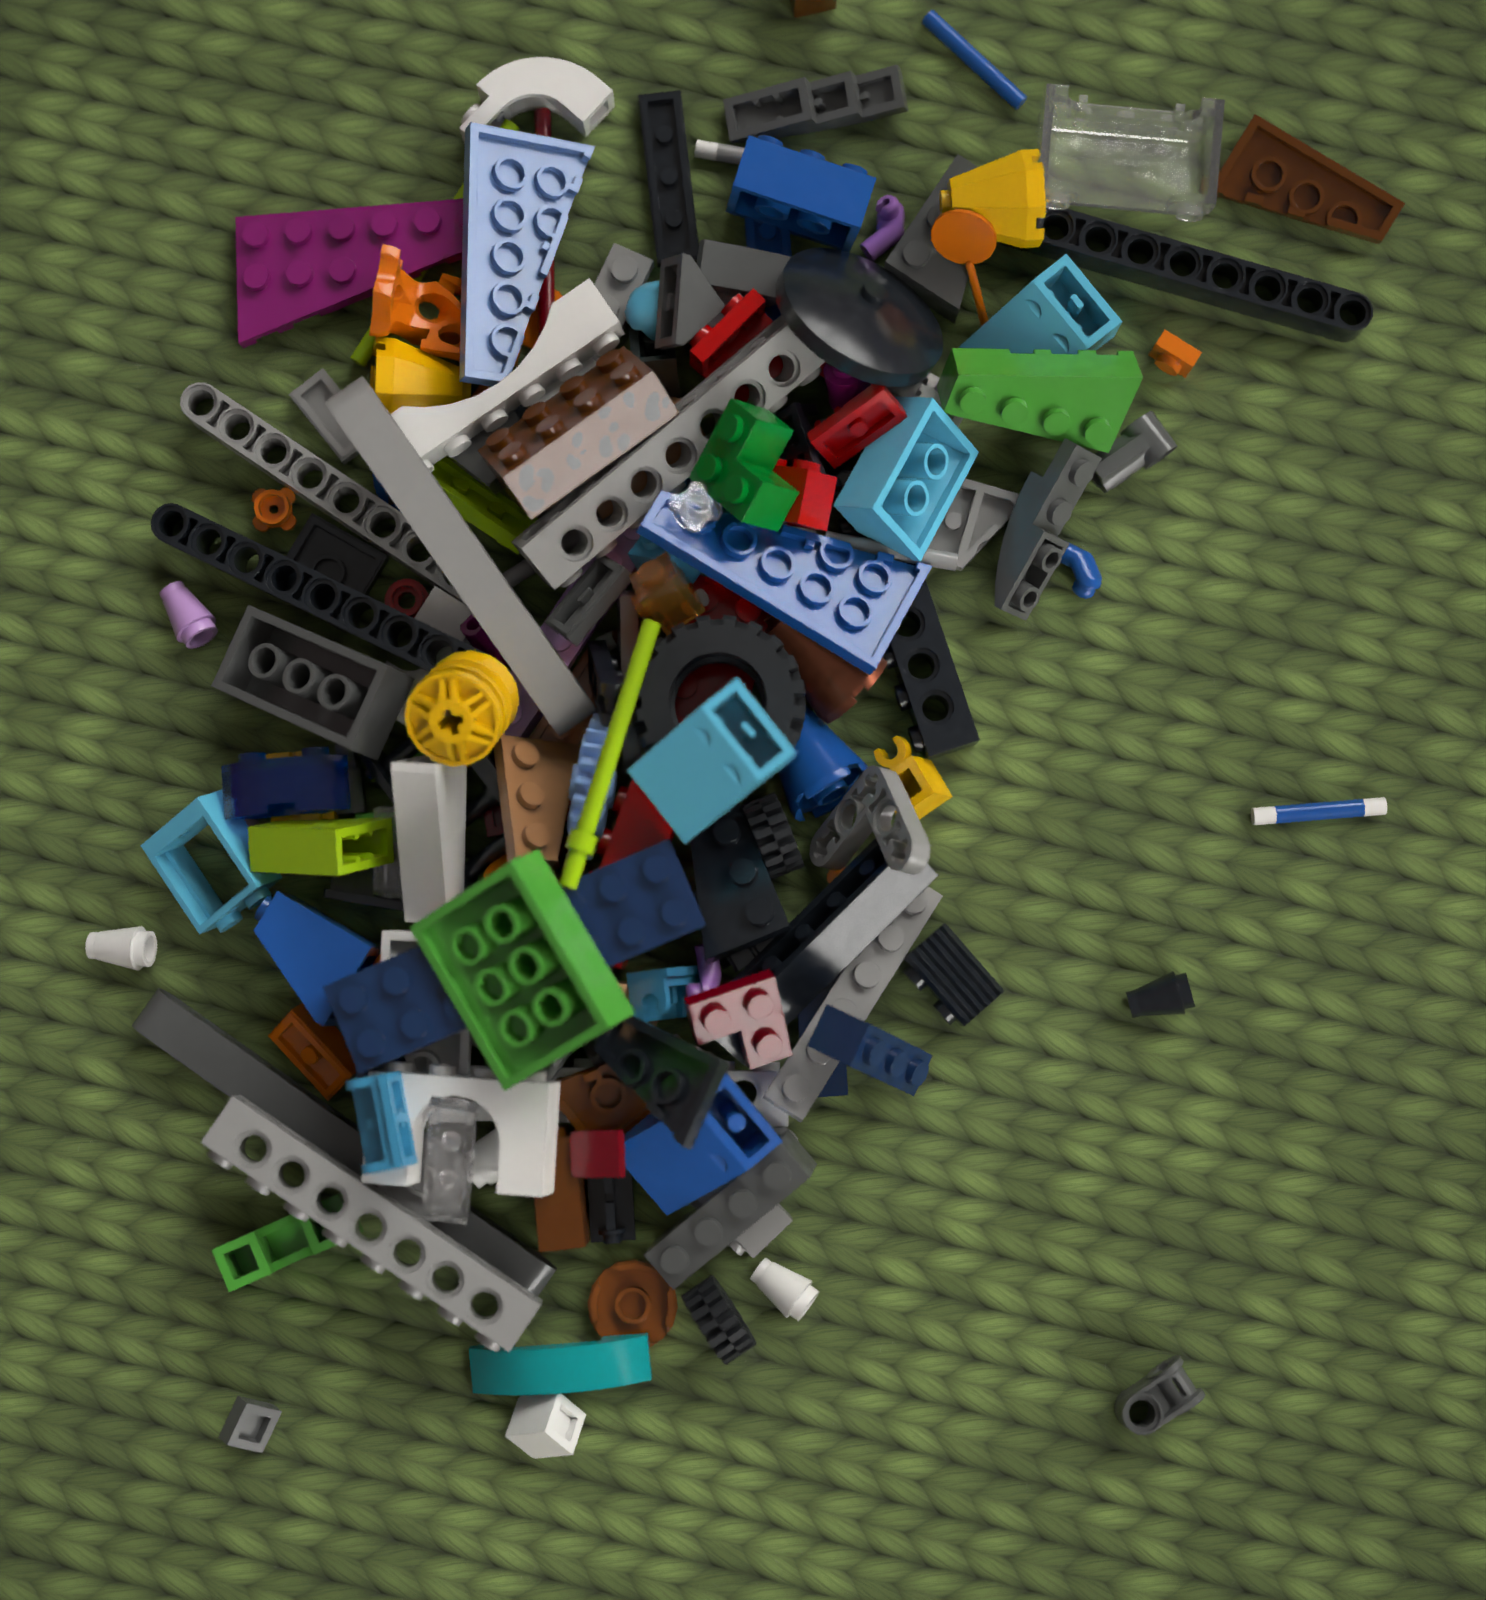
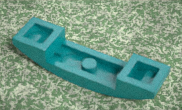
M648 1333L603 1336L601 1341L515 1347L514 1345L510 1352L502 1347L498 1352H494L484 1345L469 1347L473 1393L546 1395L573 1393L625 1386L652 1379Z

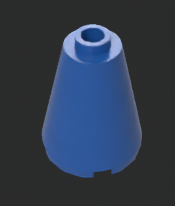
M806 704L802 732L794 748L797 752L796 758L778 771L790 812L798 821H805L802 813L812 811L815 818L834 810L860 775L868 768L867 764L818 718Z

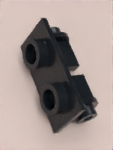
M626 1168L625 1177L587 1178L591 1243L615 1244L621 1243L624 1240H636L633 1181L631 1173Z

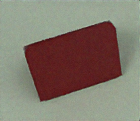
M597 1129L571 1132L570 1166L572 1177H625L624 1130Z

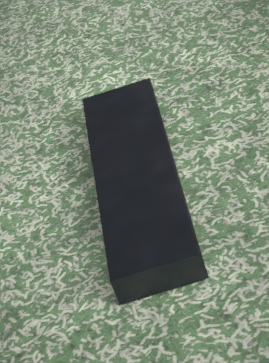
M681 90L638 95L657 267H661L662 259L682 253L691 255L697 263L699 242Z

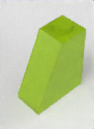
M392 818L284 820L248 827V851L250 854L251 872L340 876L394 863Z

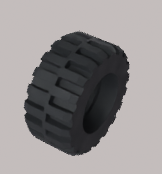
M709 615L696 617V622L684 625L682 622L672 627L671 633L664 639L659 637L655 642L632 714V723L645 753L649 752L679 725L675 712V701L679 687L685 678L694 670L714 663L735 666L752 678L760 692L762 709L791 746L795 748L804 724L806 692L804 681L801 680L798 672L799 666L793 655L789 656L783 648L784 643L775 635L769 636L762 631V626L752 621L748 624L739 622L736 616L723 615V619H710Z

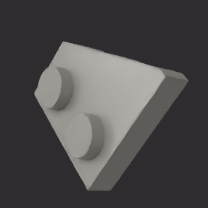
M965 478L928 548L958 553L956 570L962 571L1009 521L1019 494Z

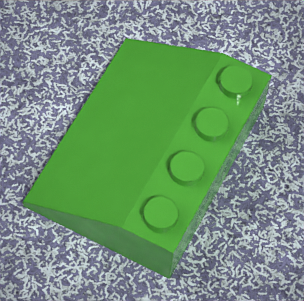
M539 849L509 861L409 927L504 1091L635 1014Z

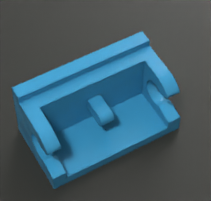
M697 965L626 973L629 1001L635 1012L633 1015L646 1022L686 1017L687 1012L683 1000L686 995L685 987L689 983H700Z
M401 1071L346 1081L347 1091L352 1090L364 1153L365 1164L361 1165L362 1175L418 1163Z

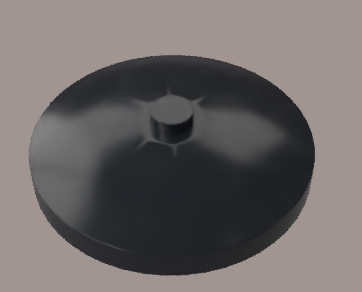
M811 248L792 256L777 280L775 287L776 302L782 317L792 332L819 358L852 377L881 386H910L924 380L941 357L943 352V336L940 326L928 305L908 284L869 259L838 249Z

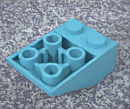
M1066 253L1026 285L959 348L1009 349L1010 353L1029 354L1033 353L1034 349L1051 350L1052 354H1077L1078 350L1099 349L1115 336L1123 321Z
M736 678L695 710L631 766L627 772L683 843L686 844L796 758L797 752L741 681Z

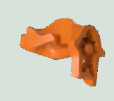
M382 244L378 273L373 289L369 336L384 337L392 333L408 340L412 345H419L420 350L460 362L461 302L455 296L461 295L462 278L442 273L439 282L422 283L415 281L402 270L401 250L391 245ZM423 302H430L435 305L439 310L438 317L432 320L425 318L419 311V305ZM520 351L514 365L515 367L518 366Z

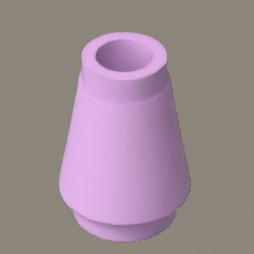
M182 581L170 583L161 590L160 597L163 600L178 642L184 643L189 649L203 646L216 636L218 629L215 626V616L185 587Z

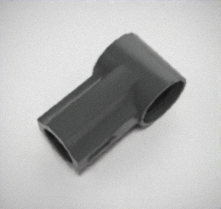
M1152 410L1127 426L1120 433L1121 436L1114 441L1109 453L1102 451L1095 453L1102 459L1091 480L1104 494L1130 478L1131 475L1144 467L1146 470L1152 467L1178 447Z

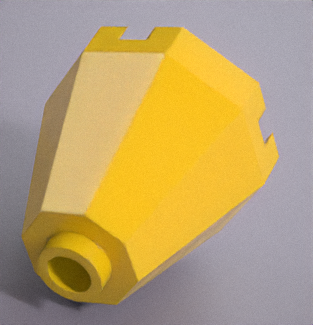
M1039 149L1019 150L950 178L947 183V190H940L939 192L940 215L954 209L971 210L982 215L992 224L997 234L998 242L1019 248L1040 247L1044 240L1045 228L1036 229V218H1045L1046 199L1044 168L1042 162H1037L1040 158Z
M375 337L372 356H376V366H371L370 386L390 414L402 406H440L471 398V383L459 382V366L423 352L398 339Z

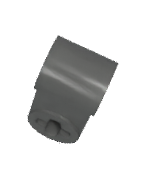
M1176 1355L1161 1362L1145 1377L1122 1391L1114 1403V1413L1117 1420L1131 1432L1138 1435H1148L1176 1416L1195 1407L1206 1395L1202 1388L1194 1386L1182 1367L1183 1359L1180 1355ZM1138 1400H1145L1148 1405L1146 1417L1140 1422H1131L1129 1418L1130 1406Z

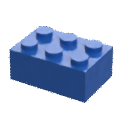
M749 135L732 186L726 212L742 218L754 219V222L760 224L767 223L776 226L778 230L783 228L790 231V234L838 250L850 252L861 229L876 177L867 175L868 172L858 165L846 163L840 166L825 161V157L822 154L813 150L802 149L798 152L783 147V143L780 140L771 136L759 135L756 138Z

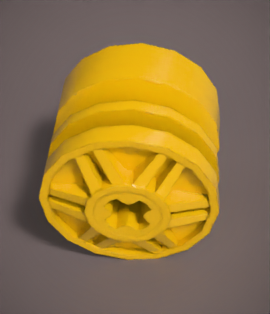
M474 650L454 652L440 660L408 697L404 715L408 735L418 750L434 762L452 767L471 765L484 758L516 718L519 705L517 685L507 667L491 655Z

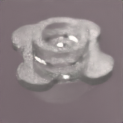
M697 481L691 482L688 490L683 493L672 494L668 501V506L674 512L677 523L693 533L701 531L709 520H718L723 512L722 506L718 502H714L707 494V487ZM692 504H697L699 510L694 509Z

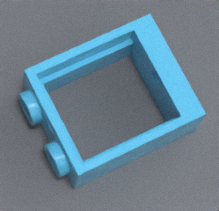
M224 789L197 797L140 845L199 935L214 928H217L222 933L235 926L243 919L240 912L246 907L253 909L260 905L268 895L272 896L269 888L283 878L280 873L251 872L250 854L248 851L249 826ZM207 825L211 827L248 883L245 888L224 905L184 846Z

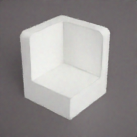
M562 1393L522 1395L517 1400L505 1437L535 1459L573 1455L586 1413Z

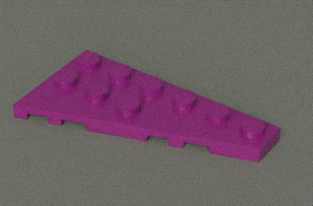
M463 199L235 217L238 344L242 348H246L258 343L256 339L278 331L280 334L295 328V323L317 314L322 317L373 296L382 244L391 245L401 250L402 270L412 279L422 276V271L444 262L451 264L461 260Z

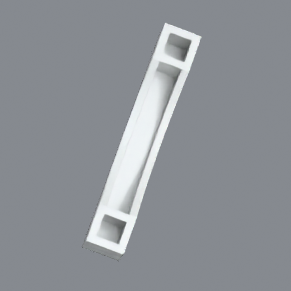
M589 278L552 303L546 324L534 347L518 367L498 384L474 397L448 405L431 407L402 406L391 413V416L432 473L435 463L447 455L451 458L464 452L471 445L470 439L484 429L486 432H491L502 426L508 420L507 414L520 405L527 407L534 404L544 396L546 387L558 379L566 381L575 376L582 369L584 361L595 354L602 356L606 352L613 350L619 344V338L625 333L620 321Z

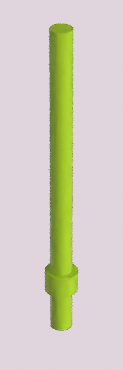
M643 619L577 828L571 829L566 843L569 853L559 881L560 886L577 890L587 855H593L598 839L594 833L661 624L655 621Z

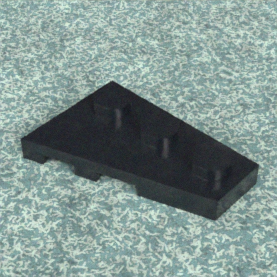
M634 1015L600 1034L593 1049L627 1086L632 1087L647 1104L646 1108L654 1117L660 1119L673 1133L672 1137L681 1147L692 1149L730 1063Z

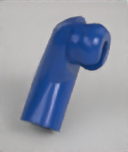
M1070 543L1060 563L1072 568L1076 578L1072 586L1073 592L1081 598H1091L1095 594V589L1101 587L1102 576L1091 553Z

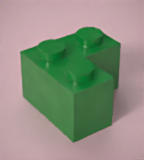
M730 398L689 479L739 521L778 532L799 494L798 490L773 471L794 430L769 410Z

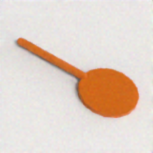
M963 209L946 211L936 218L931 228V241L936 251L945 259L966 266L980 325L983 326L988 321L974 264L982 263L991 257L997 245V234L992 224L978 213Z

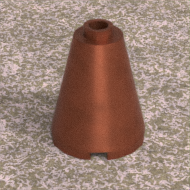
M768 614L764 619V622L769 625L764 632L769 636L775 635L784 643L783 648L789 656L793 655L799 666L798 672L801 680L804 681L805 698L818 718H821L827 724L835 721L858 702L855 697L864 687L869 690L887 665V661L882 657L877 668L869 675L774 616Z

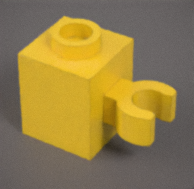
M896 735L892 739L898 748V752L893 759H890L888 753L880 748L874 750V756L881 766L897 772L920 820L953 796L930 759L913 756L908 740Z

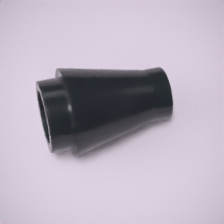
M1174 971L1146 985L1126 992L1133 1018L1139 1016L1185 1014L1186 1009L1195 1007L1186 972L1175 975Z

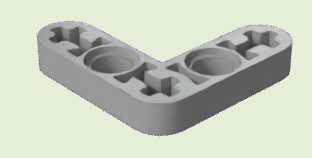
M873 765L860 775L812 838L809 854L815 866L834 871L841 870L873 831L886 862L891 869L912 875L919 874L924 870L930 857L929 840L896 771ZM857 810L856 820L852 827L853 817ZM896 811L895 822L891 828V820L894 812Z

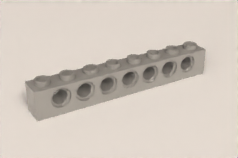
M782 315L779 316L679 400L675 407L680 414L572 490L511 541L512 544L549 587L555 590L559 586L562 588L569 586L583 573L581 567L594 556L598 559L608 554L616 546V538L628 528L633 530L640 526L661 490L678 495L685 488L686 483L684 481L690 476L712 434L711 432L703 436L700 431V422L706 414L712 413L714 415L716 427L730 398L734 399L736 390L743 384H746L749 389V398L746 403L774 413L787 402L788 397L786 395L798 384L804 386L819 376L822 371L820 366L825 361L807 348L792 332ZM779 355L783 361V369L780 375L773 379L769 374V364L775 356ZM679 442L681 456L677 462L669 465L665 458L666 450L672 443ZM640 471H645L647 475L646 487L639 493H633L631 489L633 476ZM611 500L613 504L611 517L604 522H598L596 518L597 507L603 501ZM577 529L579 533L578 544L572 550L563 551L561 546L563 535L569 530Z
M242 1095L231 1097L200 1142L210 1149L207 1156L215 1163L228 1170L234 1165L248 1174L245 1182L249 1186L266 1196L273 1191L286 1200L283 1208L290 1214L304 1222L311 1217L325 1227L321 1233L331 1242L342 1248H345L347 1243L361 1251L363 1254L360 1260L365 1265L380 1274H383L386 1269L401 1279L398 1286L418 1300H421L425 1295L440 1306L436 1310L438 1314L456 1326H460L462 1321L478 1331L475 1338L494 1352H498L501 1347L510 1352L542 1304L543 1300L373 1184L361 1183L362 1177ZM251 1135L262 1137L267 1144V1153L261 1161L252 1160L246 1154L245 1144ZM289 1161H296L305 1169V1180L299 1187L289 1185L283 1177V1169ZM334 1187L342 1193L344 1205L339 1212H329L323 1207L321 1195L325 1188ZM372 1213L380 1218L383 1228L379 1237L368 1238L361 1233L359 1220L363 1214ZM409 1239L419 1245L421 1257L417 1263L406 1264L399 1259L397 1246L400 1241ZM441 1266L453 1267L459 1274V1285L452 1290L440 1288L435 1281V1271ZM480 1292L493 1294L498 1301V1310L489 1316L480 1315L473 1307V1297Z

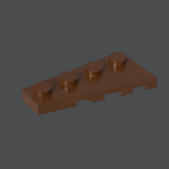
M1256 114L1207 192L1211 195L1376 244L1382 242L1405 205L1403 201Z

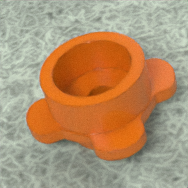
M287 487L281 488L280 491L274 489L256 490L252 495L254 512L256 514L253 519L254 527L260 532L280 527L285 531L292 530L297 523L292 504L296 500L295 493ZM272 506L278 507L277 513H271L270 509Z

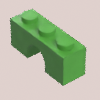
M340 1192L322 1200L321 1203L327 1211L339 1212L344 1205V1197ZM290 1214L212 1249V1253L227 1289L231 1292L296 1261L334 1247L336 1244L321 1233L325 1227L311 1217L304 1222ZM359 1220V1229L362 1233L364 1232V1229Z

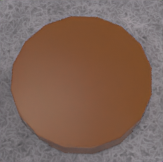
M637 1258L621 1260L604 1269L593 1283L588 1299L590 1322L601 1337L648 1333L649 1348L662 1340L672 1328L678 1309L676 1288L673 1290L650 1262Z

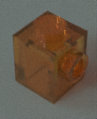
M667 551L654 560L645 562L636 572L629 576L636 593L630 597L633 605L644 619L652 617L657 623L661 624L660 627L667 636L671 633L672 627L682 622L685 625L705 612L695 586Z

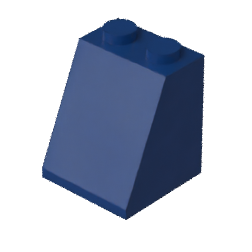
M279 891L276 892L274 897L268 895L255 914L254 918L259 922L253 931L315 1022L323 1027L339 1026L323 987L373 966L375 959L381 954V947L294 895Z

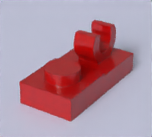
M872 384L844 404L842 408L839 406L834 408V414L823 422L820 420L816 421L814 428L807 433L810 443L836 469L906 419L907 414L903 406L885 386Z

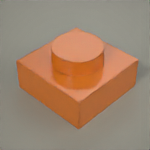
M1164 329L1149 356L1155 359V365L1163 372L1172 376L1179 374L1186 378L1202 352Z

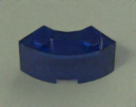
M329 747L301 749L302 756L266 759V753L263 752L239 754L238 763L221 766L224 819H270L295 815L329 814L351 809L347 755H329Z

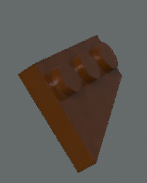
M606 1062L557 1080L561 1081L559 1110L577 1131L597 1129L624 1130L625 1135L651 1113L646 1108L647 1104L632 1087L627 1086Z

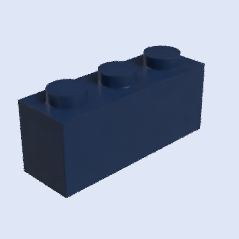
M826 1004L807 1045L820 1053L912 1096L915 1095L918 1087L925 1081L929 1071V1063L933 1056Z

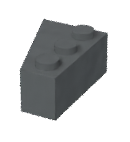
M957 154L884 265L886 270L908 284L929 308L954 324L960 309L968 274L964 264H957L945 259L936 251L931 241V228L936 218L940 216V190H947V183L950 178L978 167Z

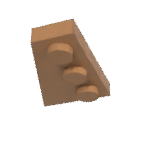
M502 735L494 745L508 862L538 849L549 867H552L557 862L570 801L568 796L572 767L578 761L581 745Z

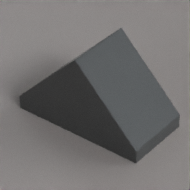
M682 253L661 260L655 349L666 350L685 345L725 307L691 255Z

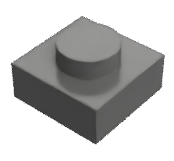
M237 1396L218 1438L228 1446L263 1453L282 1411L274 1404Z

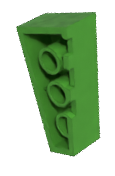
M951 348L938 381L937 390L942 409L946 414L1061 442L1066 438L1079 446L1109 453L1143 376L1133 351H1117V355H1097L1096 350H1078L1077 354H1052L1051 350L1034 349L1033 353L1029 354L1010 353L1009 349Z

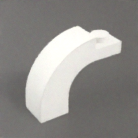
M532 57L516 60L493 70L476 84L483 103L481 105L478 103L474 104L467 110L461 120L462 125L459 129L465 143V128L470 122L500 127L504 119L510 120L525 111L548 108L551 112L562 116L587 137L615 107L613 90L592 72L566 60L551 57Z

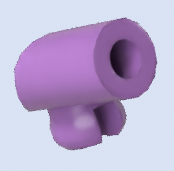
M892 195L883 196L877 201V231L860 244L862 252L871 261H875L898 243L904 234V207Z
M703 944L694 946L700 983H689L685 987L686 997L720 985L722 977L720 961L707 964Z

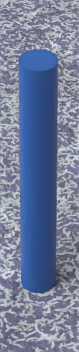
M931 10L923 18L921 23L1015 110L1022 106L1027 96L934 10Z

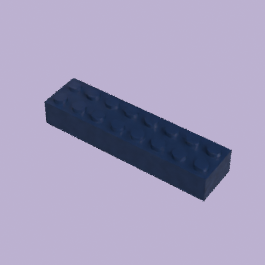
M670 839L581 876L577 890L561 886L608 968L706 927V923ZM420 946L323 987L359 1074L371 1071L388 1062H392L468 1029Z

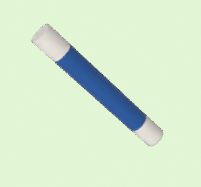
M1385 797L1256 807L1251 808L1252 825L1386 815L1387 801Z

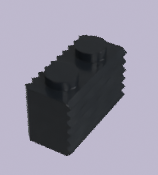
M946 923L940 925L903 959L908 965L903 970V973L919 991L927 987L938 999L932 1006L949 1025L954 1021H957L960 1026L967 1025L1005 991Z

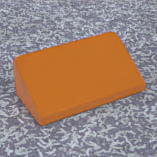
M303 1003L293 1008L268 1035L327 1101L346 1085V1081L352 1080L356 1076L355 1063L343 1034L335 1026L323 1027L315 1022Z

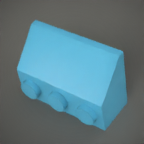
M894 396L903 406L907 418L865 447L833 506L857 532L913 561H921L979 452L934 398Z

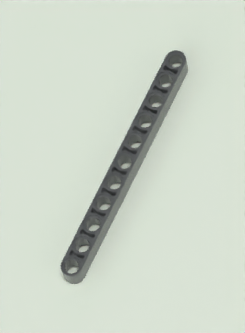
M161 988L157 989L132 1024V1027L137 1032L230 1098L234 1095H242L362 1177L363 1148L357 1124L183 1001ZM464 1200L447 1217L430 1223L536 1296L540 1295L557 1270L556 1266Z

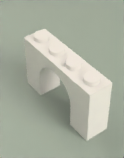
M392 1061L385 1064V1069L369 1071L368 1076L401 1071L418 1163L362 1175L361 1183L410 1186L420 1183L423 1135L426 1122L432 1111L442 1101L451 1096H461L469 1098L484 1107L491 1115L497 1127L499 1157L496 1194L544 1197L554 1193L561 1081L546 1080L547 1072L538 1071L504 1091L494 1072L489 1067H474L473 1075L457 1074L456 1065L429 1064V1072L412 1071V1062ZM363 1153V1165H364V1164H365V1159H364V1153Z

